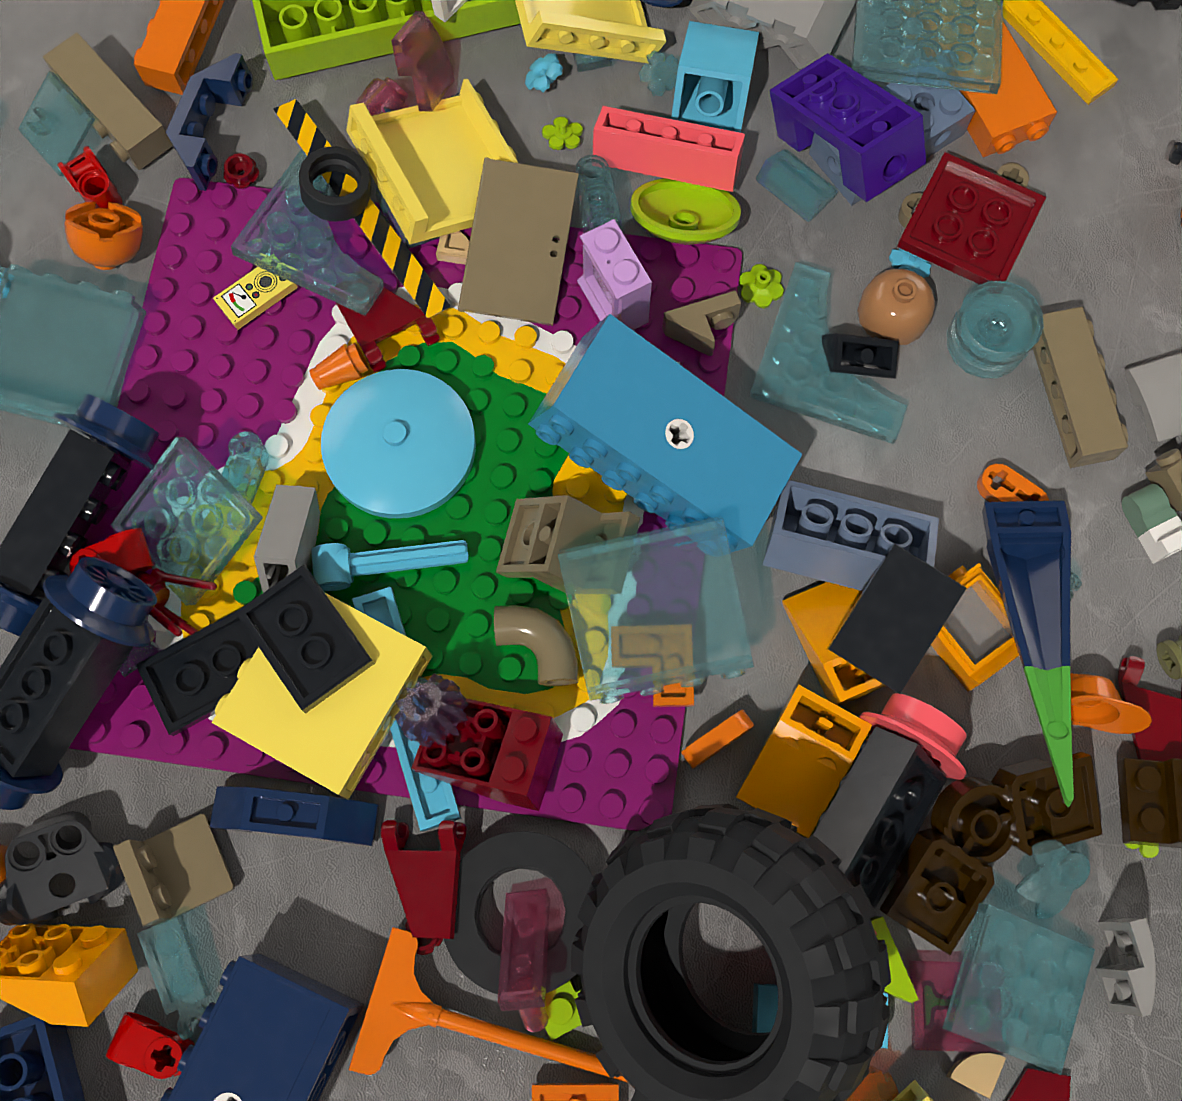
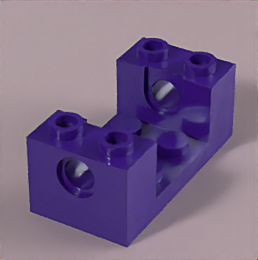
M829 53L769 90L777 136L798 152L812 144L814 133L837 148L843 185L865 202H868L926 164L923 115Z

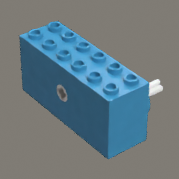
M611 314L606 316L581 338L528 423L529 426L537 430L536 435L541 440L550 445L560 446L570 453L569 458L574 463L584 468L590 467L602 476L601 479L607 486L618 491L623 490L634 498V503L640 509L649 513H656L666 520L665 524L669 529L681 535L686 534L697 542L696 545L702 552L710 556H721L753 546L802 456V453Z

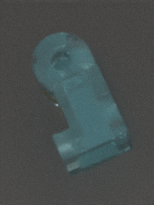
M244 431L236 434L230 440L228 446L230 456L221 477L209 476L204 490L214 502L249 512L268 465L269 454L258 435L253 432Z

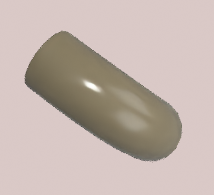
M517 605L494 607L496 646L522 645L531 649L537 660L538 684L562 686L579 682L578 660L573 640L557 619L538 608Z

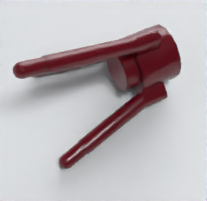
M154 568L150 574L144 571L134 574L157 597V603L149 615L175 636H181L182 630L190 635L198 632L188 622L164 606L170 596V591L166 588L165 582L208 590H216V583L166 573L158 568Z

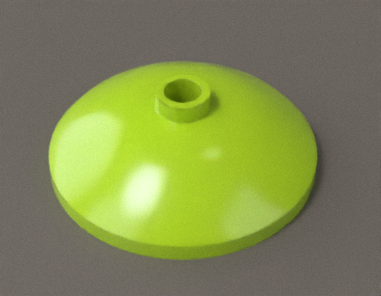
M666 178L653 180L641 185L634 191L631 197L630 209L634 219L649 233L676 244L694 245L721 239L738 226L741 216L740 205L729 192Z

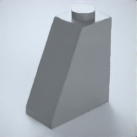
M276 484L254 555L263 593L302 565H305L312 574L311 549L316 546L320 519L316 488Z

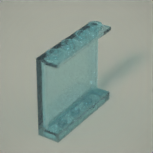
M10 264L9 268L0 266V277L2 278L0 283V410L71 428L54 418L53 415L55 413L75 414L87 393L115 406L146 315V311L135 301L136 297L118 289H113L112 293L101 291L98 286L85 281H78L77 285L67 283L64 278L52 273L45 272L43 277L34 275L30 270L15 264Z
M721 516L559 550L558 559L589 701L599 699L601 704L614 703L624 699L623 694L640 691V695L643 696L653 695L664 691L665 685L679 682L681 687H692L704 683V677L721 674L722 679L736 678L746 673L745 669L754 667L724 519Z

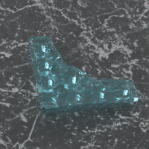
M301 149L231 245L232 253L242 260L366 316L384 288L383 279L368 272L348 254H344L334 240L328 220L320 219L309 212L302 202L299 171L307 155ZM319 175L313 181V187L323 195H327L329 185L322 175Z
M796 262L749 397L894 444L897 440L907 405L881 394L866 382L862 384L853 374L830 372L821 337L822 335L830 334L826 320V298L831 273Z

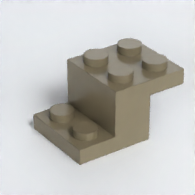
M569 495L516 499L496 573L507 578L533 577L566 594H621L641 517L632 512L601 513Z

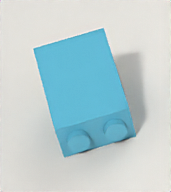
M689 21L678 65L671 119L741 133L759 32Z

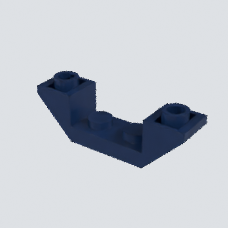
M235 53L190 76L166 130L169 140L199 190H207L210 180L215 176L218 168L217 158L206 138H203L204 129L210 116L215 112L216 103L242 106L247 93L251 91L253 86L252 72L248 69L243 55Z
M217 786L210 828L250 833L261 832L373 846L379 805L324 795L252 787Z

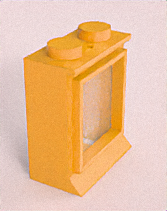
M980 563L968 571L962 565L948 576L967 589L931 644L967 692L983 683L1019 656L1000 591L980 568Z

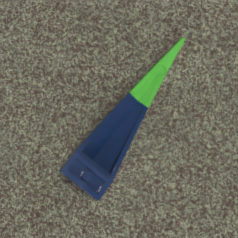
M1065 501L984 502L982 514L987 538L986 549L1064 803L1069 808L1074 799L1070 678L1071 528Z

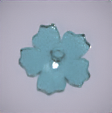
M656 51L646 55L649 64H644L642 70L638 72L640 82H649L647 88L651 91L652 96H662L665 89L670 91L676 86L677 74L674 72L678 71V59L673 54L665 58L664 53Z

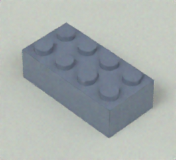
M788 480L776 504L763 565L863 591L893 544L900 546L934 567L939 518Z

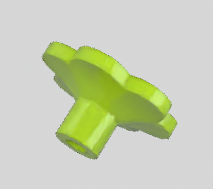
M757 264L752 267L750 272L742 273L739 278V285L742 287V300L747 303L754 302L759 308H767L772 300H779L784 292L780 284L782 279L780 272L774 269L768 270L766 266Z

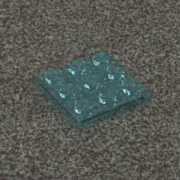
M175 437L154 465L153 470L149 472L112 522L111 526L117 533L129 529L142 528L154 563L152 570L158 568L166 573L214 582L263 517L186 437ZM165 582L186 606L196 605L207 591V589Z
M979 903L943 1029L1061 1075L1095 949L989 904Z

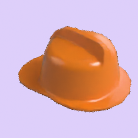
M1070 673L1071 725H1080L1115 734L1141 732L1150 726L1152 722L1150 714L1140 706L1122 701L1118 690L1110 679L1097 675Z

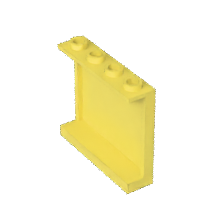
M515 0L527 47L650 63L666 43L663 29L647 26L640 0Z
M463 79L459 96L371 116L364 102L350 105L346 131L359 155L368 165L373 180L410 245L472 227L484 158L488 157L490 159L518 163L514 150L507 145L501 135L498 123L491 118L484 106L481 95L474 90L468 79Z
M325 593L375 664L313 709L304 713L258 647L253 657L246 659L241 665L237 674L238 681L231 692L225 694L219 700L215 708L216 716L211 723L349 800L433 656L422 644Z

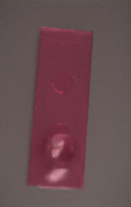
M547 888L506 893L498 1004L502 1012L518 1010L525 1029L530 1032L541 1031L546 1027L549 1020L545 1009L550 897Z

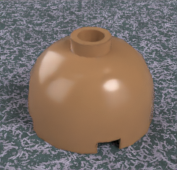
M907 269L886 270L876 275L863 290L857 309L859 321L866 333L872 338L877 336L879 339L898 341V346L908 345L919 339L930 325L935 308L933 290L927 281L916 272Z

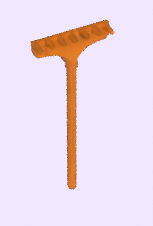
M392 927L350 1063V1071L365 1075L375 1074L380 1070L385 1055L395 1039L408 1030L428 1025L435 1028L437 1026L610 1077L593 1053L442 1009V1006L434 1004L420 990L414 975L415 957L419 944L418 938L412 937L410 931ZM623 1076L614 1077V1079L627 1082Z

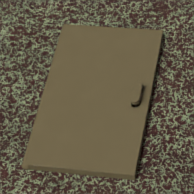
M488 157L484 158L458 311L553 326L579 173L495 160Z

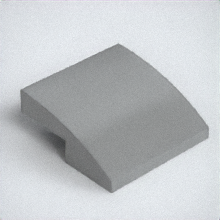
M1182 352L1125 369L1133 405L1142 406L1150 442H1160L1182 435Z
M1113 918L1098 922L1112 963L1111 965L1096 968L1109 1010L1141 1017L1151 1015L1156 989V963L1147 918Z

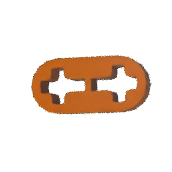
M1004 464L988 466L977 481V489L980 495L989 502L1026 501L1028 498L1034 501H1049L1047 494L1040 487ZM999 476L1002 479L1001 486L995 490L990 485L992 484V479Z
M742 709L694 741L681 753L691 768L695 769L746 734L755 725L744 709Z

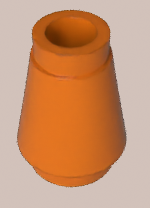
M353 343L349 346L343 344L314 368L310 369L309 372L316 387L322 390L326 387L329 388L363 378L362 374L369 371V366L358 345Z

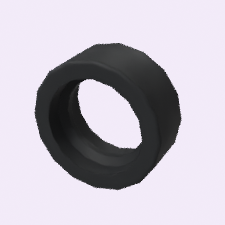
M338 146L322 147L311 152L301 164L299 185L302 202L309 212L320 219L333 222L347 221L360 215L368 206L371 196L369 167L363 158L352 150ZM338 171L353 177L357 181L358 186L354 192L346 196L331 197L315 190L313 181L321 174Z

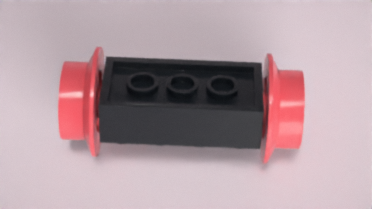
M899 693L891 695L881 714L863 712L859 716V718L872 724L869 731L870 737L861 745L857 760L850 772L842 778L835 798L828 810L820 816L817 829L813 834L842 860L838 867L854 887L861 884L874 910L945 785L947 778L962 780L966 775L964 766L956 758L967 737L963 728L931 705Z

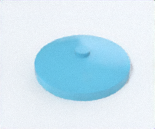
M409 369L377 372L351 385L331 407L321 434L323 463L327 474L339 493L360 510L385 518L401 519L419 516L447 502L466 481L476 452V437L472 418L460 396L442 380L430 374Z

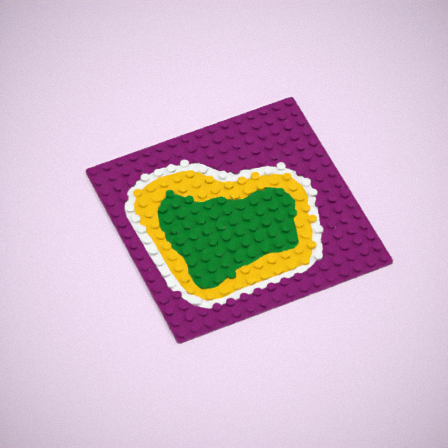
M177 178L173 183L117 408L142 421L160 434L148 453L158 470L153 472L118 455L127 462L124 468L128 471L127 477L117 491L111 490L104 502L108 505V508L102 520L97 525L91 524L84 536L88 539L86 547L106 540L107 537L118 532L142 528L154 563V567L145 571L146 573L150 574L154 568H158L166 573L216 583V590H208L165 582L166 588L170 591V596L164 606L199 631L241 609L263 593L254 555L276 484L316 488L320 510L316 546L339 543L346 545L347 548L349 547L351 553L464 540L467 543L469 555L468 562L354 576V581L350 587L337 591H324L355 609L353 598L387 587L392 588L406 636L425 646L433 656L420 677L430 715L439 692L552 716L562 731L563 737L539 811L502 803L452 785L458 806L636 832L651 825L654 820L671 815L685 707H653L652 667L612 668L611 626L692 624L693 650L705 553L697 547L695 540L686 534L681 535L669 529L665 524L666 520L656 513H649L640 509L634 503L633 497L623 490L618 491L607 486L602 481L600 474L590 467L584 468L574 463L569 458L570 453L558 445H550L536 435L537 430L528 425L581 338L600 322L577 282L583 275L584 244L580 239V235L591 229L570 227L554 324L551 326L458 311L465 265L437 260L436 251L440 236L410 245L389 206L386 203L374 202L451 305L446 310L431 317L440 337L438 342L430 346L426 345L415 324L377 343L387 365L386 368L378 372L393 369H409L424 372L442 380L464 401L472 418L476 437V452L471 471L462 487L453 497L440 507L419 516L401 519L385 518L362 511L347 501L336 489L327 474L321 454V434L331 407L351 385L375 372L372 371L368 363L369 371L362 374L363 378L319 390L313 382L309 370L343 344L349 346L356 343L360 348L331 296L330 289L363 274L417 308L419 306L354 218L337 222L320 219L309 212L302 202L300 192L253 186L237 189L233 184L210 181L207 190L203 191L199 190L193 179ZM472 227L461 230L469 241ZM624 234L652 281L649 322L633 331L674 361L680 362L682 367L722 396H725L733 324L719 330L710 328L715 339L713 355L708 356L666 336L662 329L664 312L735 290L738 292L742 261L741 250L709 244L683 245L672 243L662 238ZM275 256L296 282L298 288L237 330L213 298L269 258ZM601 277L597 278L596 280L603 292H607L608 289ZM239 433L244 442L235 441L233 438ZM232 461L235 462L233 463V465L236 466V471H234L235 473H233L232 471L233 479L231 477L230 471L224 468L225 465L230 467V463H232ZM569 495L601 513L632 512L641 517L622 593L566 594L533 577L507 578L496 573L516 499ZM517 605L538 608L557 619L573 640L578 660L579 682L562 686L538 684L537 660L531 649L522 645L496 646L494 607ZM148 615L146 619L152 625L155 632L153 641L144 647H133L68 748L320 785L211 723L216 716L215 714L175 736L168 734L135 664L190 636V634L182 630L181 636H175L151 615ZM389 730L354 790L411 799L391 730Z

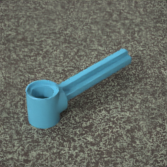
M464 540L351 553L349 547L347 548L346 545L339 543L322 544L311 549L313 576L323 591L346 589L353 583L354 576L462 564L468 562L469 559L467 543Z

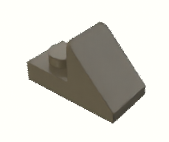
M735 290L664 312L662 327L664 334L699 352L712 356L715 339L710 328L715 330L724 329L738 319L741 306L738 294Z

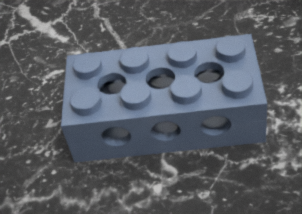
M931 58L882 88L923 115L926 159L963 136L975 112L973 106ZM814 133L809 155L850 205L853 206L862 199L843 185L838 149Z

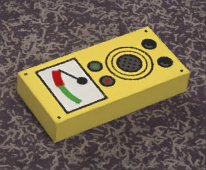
M272 256L213 299L235 328L239 330L297 289L298 286L275 256Z

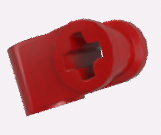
M88 145L83 148L84 152L69 162H59L57 164L74 190L80 193L85 202H96V208L108 209V202L122 205L123 200L120 193Z
M142 528L121 531L107 537L106 540L79 549L72 555L69 563L70 573H72L79 560L83 557H94L108 561L133 575L139 571L145 572L154 567Z
M124 1012L105 1055L108 1059L118 1064L135 1068L154 1078L165 1079L181 1074V1071L177 1070L179 1061L188 1046L191 1044L195 1046V1044L189 1037L161 1026L160 1023L149 1017L133 1012ZM168 1049H172L170 1055L176 1059L175 1064L170 1065L172 1058L166 1055Z

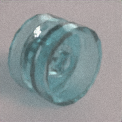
M990 281L976 286L964 298L951 320L946 333L947 349L953 361L966 373L979 378H1000L1012 373L1039 341L1044 328L1043 312L1035 297L1016 284L1008 281Z

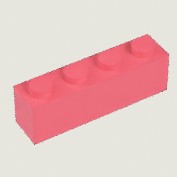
M603 106L593 129L592 164L733 192L740 170L745 134Z

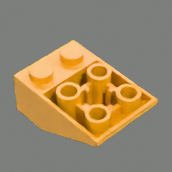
M825 582L782 600V604L827 700L837 706H841L886 686L827 649L863 591Z
M798 684L788 698L735 798L755 809L759 808L791 821L792 825L797 827V833L809 838L820 816L826 810L837 791L842 778L847 774L872 724Z
M30 923L13 927L0 942V999L52 1025L89 1027L138 972L125 928H108L102 925L84 927L69 926L67 924L35 925Z

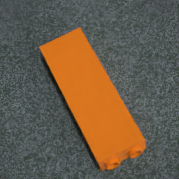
M893 0L926 59L931 58L975 109L967 130L982 157L996 152L997 154L1006 153L1016 144L1026 140L1030 142L1036 141L1049 131V126L1057 111L991 0Z

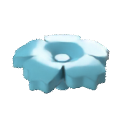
M549 53L544 58L540 57L535 60L529 67L531 71L526 75L525 85L529 90L534 87L542 93L549 89L550 84L559 75L563 74V66L559 63L557 54Z
M900 248L899 250H891L889 260L893 268L914 271L923 278L930 275L931 265L929 261Z

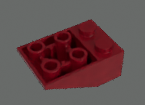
M438 692L411 769L502 803L539 811L563 733L552 716Z

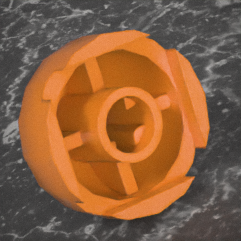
M85 202L70 207L65 213L64 226L68 244L76 256L98 269L111 270L116 266L123 265L134 258L140 249L143 236L141 215L130 207L108 202V209L96 208V202Z

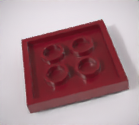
M944 152L897 247L999 293L1010 274L1046 196Z

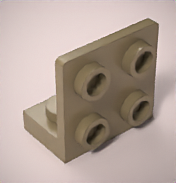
M199 814L143 842L128 839L113 846L143 926H160L235 889L234 881L214 831L210 828L209 819L205 814Z

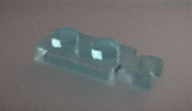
M179 915L141 931L137 935L165 1014L178 1010L180 1017L177 1022V1031L179 1036L185 1040L193 1035L190 1027L191 1019L197 1018L200 1020L206 1009L201 1006L200 1000L211 994L182 915Z

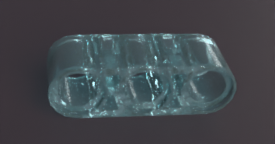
M597 155L584 156L576 164V173H579L576 199L584 233L615 219L621 229V216L607 161Z

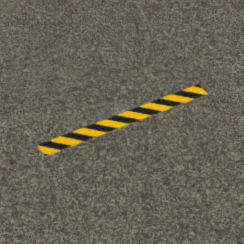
M296 99L273 109L307 156L322 147H332ZM334 171L321 174L337 197L346 196L354 192L358 186L357 181L346 173ZM370 198L368 206L360 215L354 217L356 223L427 318L449 308L451 305Z

